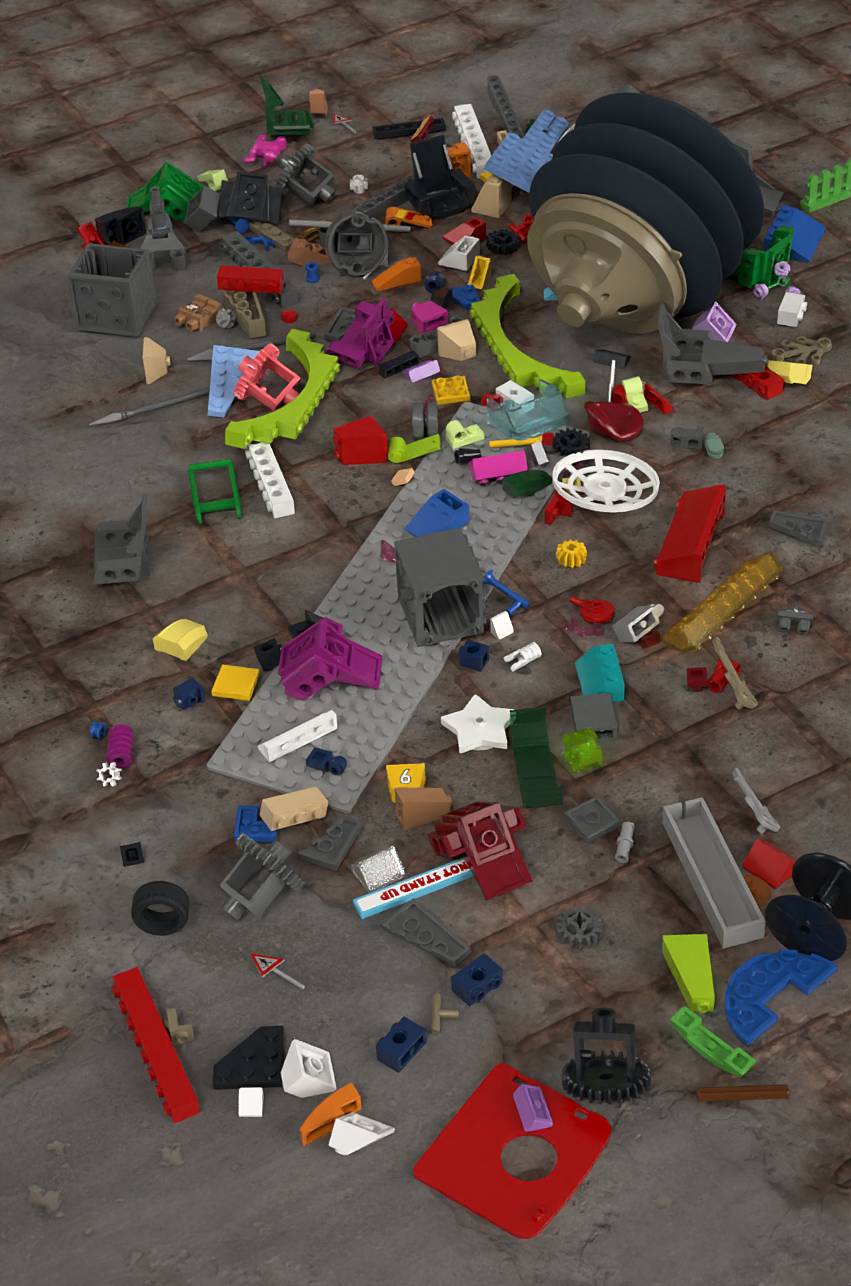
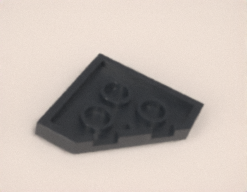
M259 1027L218 1061L213 1067V1090L282 1087L281 1070L283 1068L284 1027Z

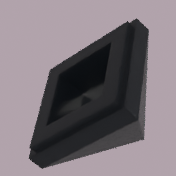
M140 842L120 846L124 867L144 863Z

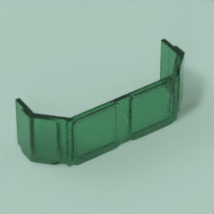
M546 706L509 710L513 756L523 807L527 809L563 805V788L557 787L549 748Z

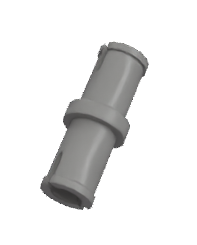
M631 822L622 823L621 833L617 838L616 844L618 848L615 859L619 863L628 862L630 848L633 847L634 841L632 837L635 825Z

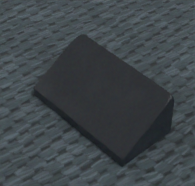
M597 349L594 353L593 362L612 366V360H615V367L624 369L631 356Z

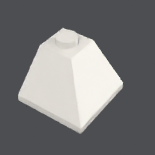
M294 1039L291 1042L281 1070L284 1091L301 1098L334 1092L337 1087L329 1052Z
M352 1112L336 1118L328 1146L336 1148L335 1151L339 1154L349 1155L394 1133L395 1128Z

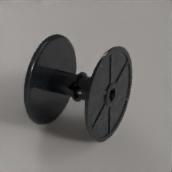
M808 853L799 857L792 867L793 883L801 896L782 895L774 898L766 907L765 920L773 936L788 950H798V953L810 956L813 953L834 961L845 953L847 947V936L838 919H851V865L832 855Z

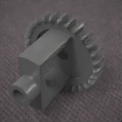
M305 144L296 151L292 158L286 155L279 164L282 173L279 175L275 187H283L282 196L292 191L309 205H312L319 197L328 203L336 190L330 187L335 175L312 158L315 157L316 150L311 145ZM305 169L311 170L310 173L313 176L317 175L324 180L312 193L297 181L298 178L302 179L301 174H306L304 172Z
M241 833L235 845L240 850H244L245 854L219 885V887L231 895L221 908L237 920L241 918L247 909L260 918L284 886L289 885V889L299 892L305 885V881L283 864L292 852L277 840H274L268 849L265 850L247 835ZM262 862L261 867L266 865L269 867L268 872L271 870L273 872L265 882L261 883L259 890L248 901L238 891Z

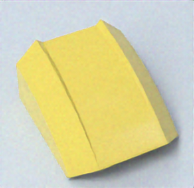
M768 360V365H765L782 377L786 383L793 384L796 382L806 385L811 379L812 365Z
M181 619L164 628L153 638L154 649L187 661L207 639L208 634L204 625L188 619Z

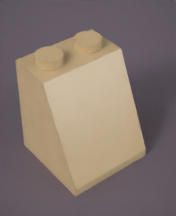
M492 174L484 183L471 211L500 218L512 203L511 183Z

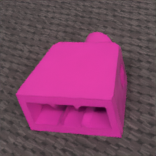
M432 301L422 304L419 302L413 303L411 309L412 322L421 334L431 332L437 329V327L448 325V311Z

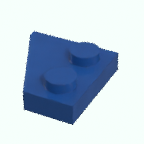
M474 285L452 288V302L460 305L465 310L471 309V303L480 301Z

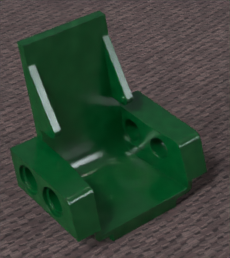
M259 75L266 98L267 135L313 134L314 122L309 110H277V106L284 105L283 100L269 83L268 76Z

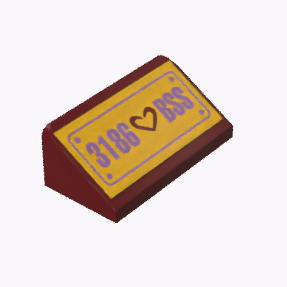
M432 115L423 120L410 142L414 143L424 140L433 126L434 117Z

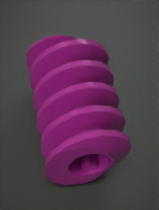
M117 724L108 733L106 760L109 765L115 762V767L118 769L127 768L132 762L133 730L131 727Z

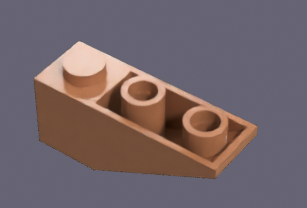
M295 238L288 251V260L302 266L309 262H316L317 264L332 263L324 247L319 244L309 243L304 239Z

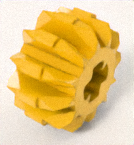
M570 539L568 542L563 541L562 544H558L556 558L559 565L573 569L575 566L580 567L581 564H585L587 550L584 543H579L578 540L571 541Z

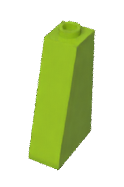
M707 934L663 935L662 953L689 1009L692 1012L700 1013L714 1012L715 996Z

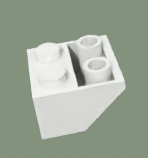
M464 236L448 249L439 260V265L467 271L474 263L475 257L480 255V239Z

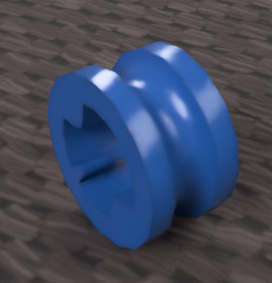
M94 721L90 728V737L93 739L97 737L99 740H102L106 733V723L101 722L99 724L98 721Z

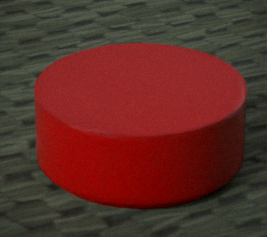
M295 310L283 311L281 313L282 321L285 323L295 322L298 319L297 312Z

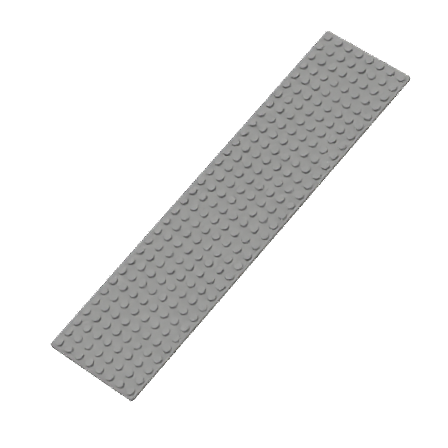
M464 402L451 421H459L464 428L477 424L484 433V439L453 449L446 440V428L440 435V449L426 454L414 471L415 473L408 484L404 485L314 612L316 615L323 618L327 617L343 625L342 635L349 640L382 655L379 688L374 690L368 686L332 681L306 700H299L284 694L285 686L281 684L278 665L208 761L207 769L283 794L317 786L328 800V808L351 813L461 640V638L417 647L398 600L394 541L414 537L405 531V527L431 496L445 489L469 505V522L460 528L463 534H466L468 537L469 546L473 548L474 558L478 559L479 570H482L485 576L492 569L493 576L499 580L556 489L552 483L530 496L522 494L513 498L503 490V481L490 479L489 483L479 484L478 481L473 482L468 463L464 465L457 464L454 459V452L459 448L480 449L482 457L524 451L523 448L529 445L490 448L489 441L533 438L541 436L542 433L551 432L555 436L556 432L560 433V429L566 431V428L573 430V428L471 402ZM582 430V434L587 433V437L590 436L588 431ZM545 452L548 462L536 467L532 458L527 459L526 457L528 470H543L552 476L555 465L566 455L560 456L561 452ZM566 468L560 472L557 481H562L568 471ZM489 584L483 585L485 589L484 602L494 588ZM333 710L336 714L337 729L271 762L258 750L259 745L323 713ZM314 747L333 752V757L343 756L347 760V767L342 774L333 775L329 771V767L322 771L306 766V759Z

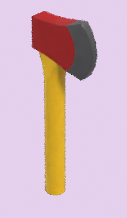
M551 432L542 433L541 436L533 438L489 441V447L531 445L541 441L545 452H555V449L552 448L554 434Z

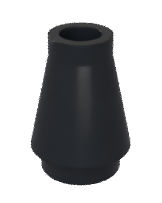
M459 448L454 452L455 462L460 465L467 464L472 459L482 457L480 449Z

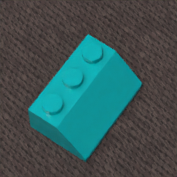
M614 644L592 647L575 662L582 695L610 693L612 702L624 701L625 684Z

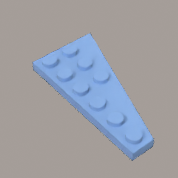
M213 346L208 416L225 417L232 406V402L237 398L233 394L235 386L241 379V375L244 374L238 369L240 363L247 355L255 359L260 351Z

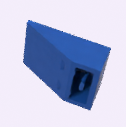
M442 489L429 498L405 527V531L417 537L460 528L469 522V505L447 490Z

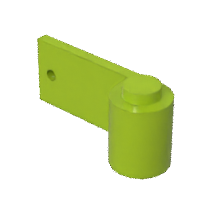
M436 434L406 444L401 437H392L388 441V458L393 463H401L439 450L440 435Z

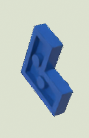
M238 806L234 831L235 842L241 833H244L255 842H273L277 838V830L271 831L264 821H258L259 806Z

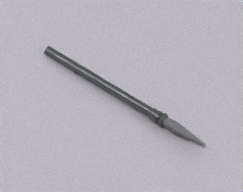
M310 332V339L314 338V332ZM286 337L232 348L255 350L264 348L270 343L274 346L286 344ZM213 349L189 357L187 360H212Z
M210 387L138 408L121 410L119 413H112L89 425L115 423L121 419L125 420L138 414L209 395Z

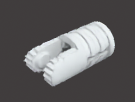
M531 642L525 647L505 656L504 660L505 662H510L515 658L518 659V662L510 668L514 672L540 658L542 654L539 646L535 642Z

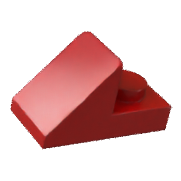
M92 222L77 228L84 242L81 245L83 249H85L88 243L104 245Z
M557 491L545 508V524L552 525L559 515L572 516L571 502L563 498Z

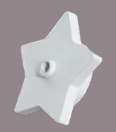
M474 695L463 710L442 716L441 724L457 735L459 753L469 750H487L493 747L507 749L505 729L516 717V710L491 707L480 697Z

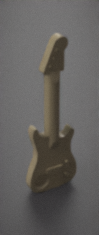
M715 637L712 640L714 649L727 671L725 676L734 689L738 700L735 703L736 708L739 710L743 707L755 708L758 702L748 690L745 680H740L721 644V640Z

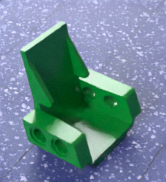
M166 161L146 185L128 196L126 208L141 206L143 207V212L150 211V202L152 201L150 188L159 187L165 213L178 222L183 223L185 221L188 201L203 185Z
M782 225L773 232L770 249L766 252L761 248L756 250L749 249L742 253L739 265L731 274L738 277V285L752 288L756 284L769 286L778 281L780 276L775 273L774 267L781 261L789 263L794 227Z

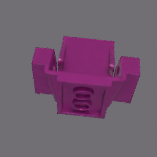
M382 298L378 305L361 301L355 309V320L339 342L332 341L327 348L326 354L337 356L338 362L357 369L361 368L364 361L378 366L394 343L389 327L394 321V311L387 309L386 298Z
M324 617L282 646L278 674L281 676V684L285 686L284 694L299 700H306L332 681L363 685L377 690L380 683L382 655L349 640L342 635L343 625Z

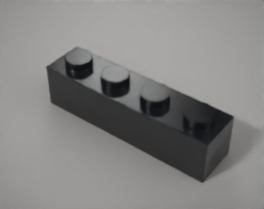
M412 350L379 365V374L386 379L402 370L419 364V355Z

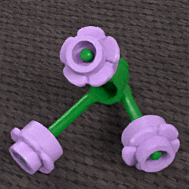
M781 261L774 267L775 273L780 276L777 282L769 286L756 284L754 287V295L760 299H764L768 295V290L777 285L786 286L788 288L786 292L801 293L798 288L790 286V277L787 276L790 271V265L786 261Z

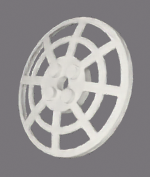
M611 450L583 451V454L581 452L570 454L555 465L552 473L554 488L563 498L580 507L601 512H625L641 508L655 499L660 484L657 473L646 462L629 454ZM595 459L596 466L586 467L577 471L570 464L582 460ZM602 459L616 460L629 465L625 470L603 466ZM564 468L572 473L568 479V484L557 481L558 475ZM635 468H638L639 470L644 472L650 478L651 481L641 484L640 481L630 473ZM589 472H597L587 477L583 475ZM578 478L584 482V486H574V481ZM624 479H629L634 485L627 486ZM653 486V493L644 500L639 499L642 495V489ZM562 488L568 489L573 496L566 493ZM575 491L584 492L587 497L582 498ZM637 491L633 498L625 496L626 492ZM617 500L626 501L625 503L613 505L612 503L613 501ZM591 501H602L605 503V505L593 503Z

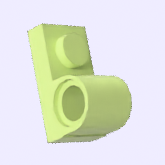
M224 169L209 170L197 176L199 182L205 181L210 189L214 191L221 189L222 180L228 181Z
M640 377L622 380L627 404L634 406L640 412L648 411Z
M455 420L446 426V440L453 449L484 439V433L477 424L464 428L459 421Z

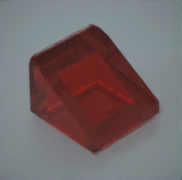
M651 629L638 639L637 642L643 649L659 644L660 633Z

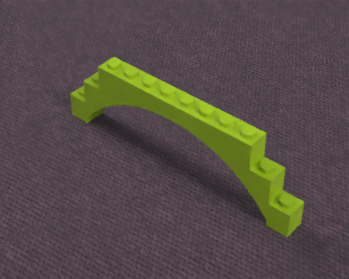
M515 274L497 277L495 288L484 290L482 301L471 303L469 315L471 320H474L476 328H479L481 336L486 339L487 346L491 347L493 355H496L499 365H502L504 373L509 376V381L512 380L521 387L534 385L541 394L559 390L566 399L584 395L585 379L579 371L561 370L540 363L519 351L505 336L500 324L501 317L509 303L516 296H520V281Z
M291 329L286 336V351H290L303 364L309 378L305 388L294 400L274 412L249 420L231 421L225 430V445L245 449L252 440L271 444L277 436L296 440L299 433L303 432L304 425L308 424L309 417L313 415L315 407H318L319 400L323 399L325 390L329 389L330 382H333L335 374L339 372L340 364L338 363V357L326 354L324 344L312 342L310 332Z

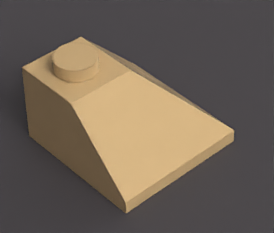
M468 319L437 327L438 355L440 357L459 361L476 357V342Z
M144 337L143 363L146 382L151 384L167 373L168 366L171 365L170 356H167L166 349L148 337Z

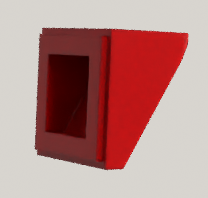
M622 384L613 388L612 402L626 403V392Z

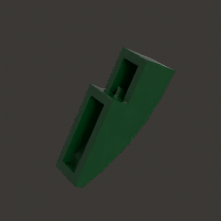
M543 470L521 471L502 479L503 490L513 498L522 494L530 496L552 484V476Z

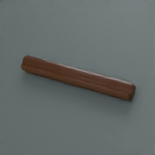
M787 1084L698 1087L696 1090L697 1101L787 1099L790 1094Z

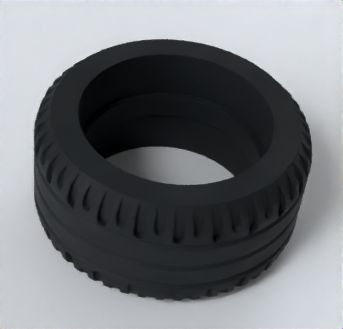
M153 881L144 884L135 892L131 916L138 928L148 934L165 936L174 934L185 926L189 914V898L181 887L167 881ZM162 904L174 910L170 912H156L147 908V906Z

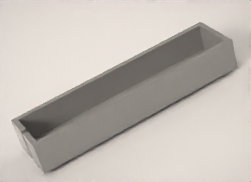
M703 797L685 801L684 819H682L681 802L663 806L662 824L722 948L764 939L766 921Z

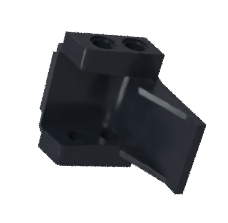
M444 135L410 143L415 180L404 183L405 193L408 201L422 216L428 214L430 218L434 217L438 220L462 213L465 208L470 207L471 202L476 201L477 195L474 183L459 168H452Z
M237 171L236 181L222 180L217 217L242 218L278 224L283 187L270 186L268 175Z

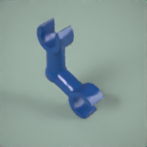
M252 235L245 236V239L251 245L262 242L267 251H269L268 246L275 248L274 241L268 240L265 235L257 237Z

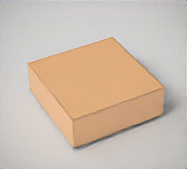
M412 468L399 470L391 482L394 486L408 484L415 472Z

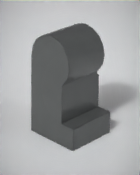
M697 426L696 429L673 428L671 430V445L677 448L702 450L704 426Z

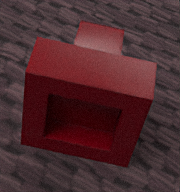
M706 667L686 668L687 687H693V692L701 691V687H707Z

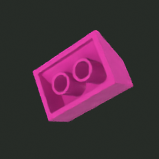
M525 451L476 458L468 463L473 482L478 481L479 484L489 483L490 479L503 481L502 479L507 476L528 470Z

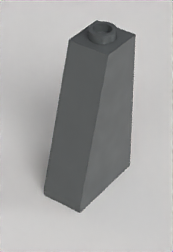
M704 339L701 363L708 364L712 375L765 372V365H768V355H765L764 348Z

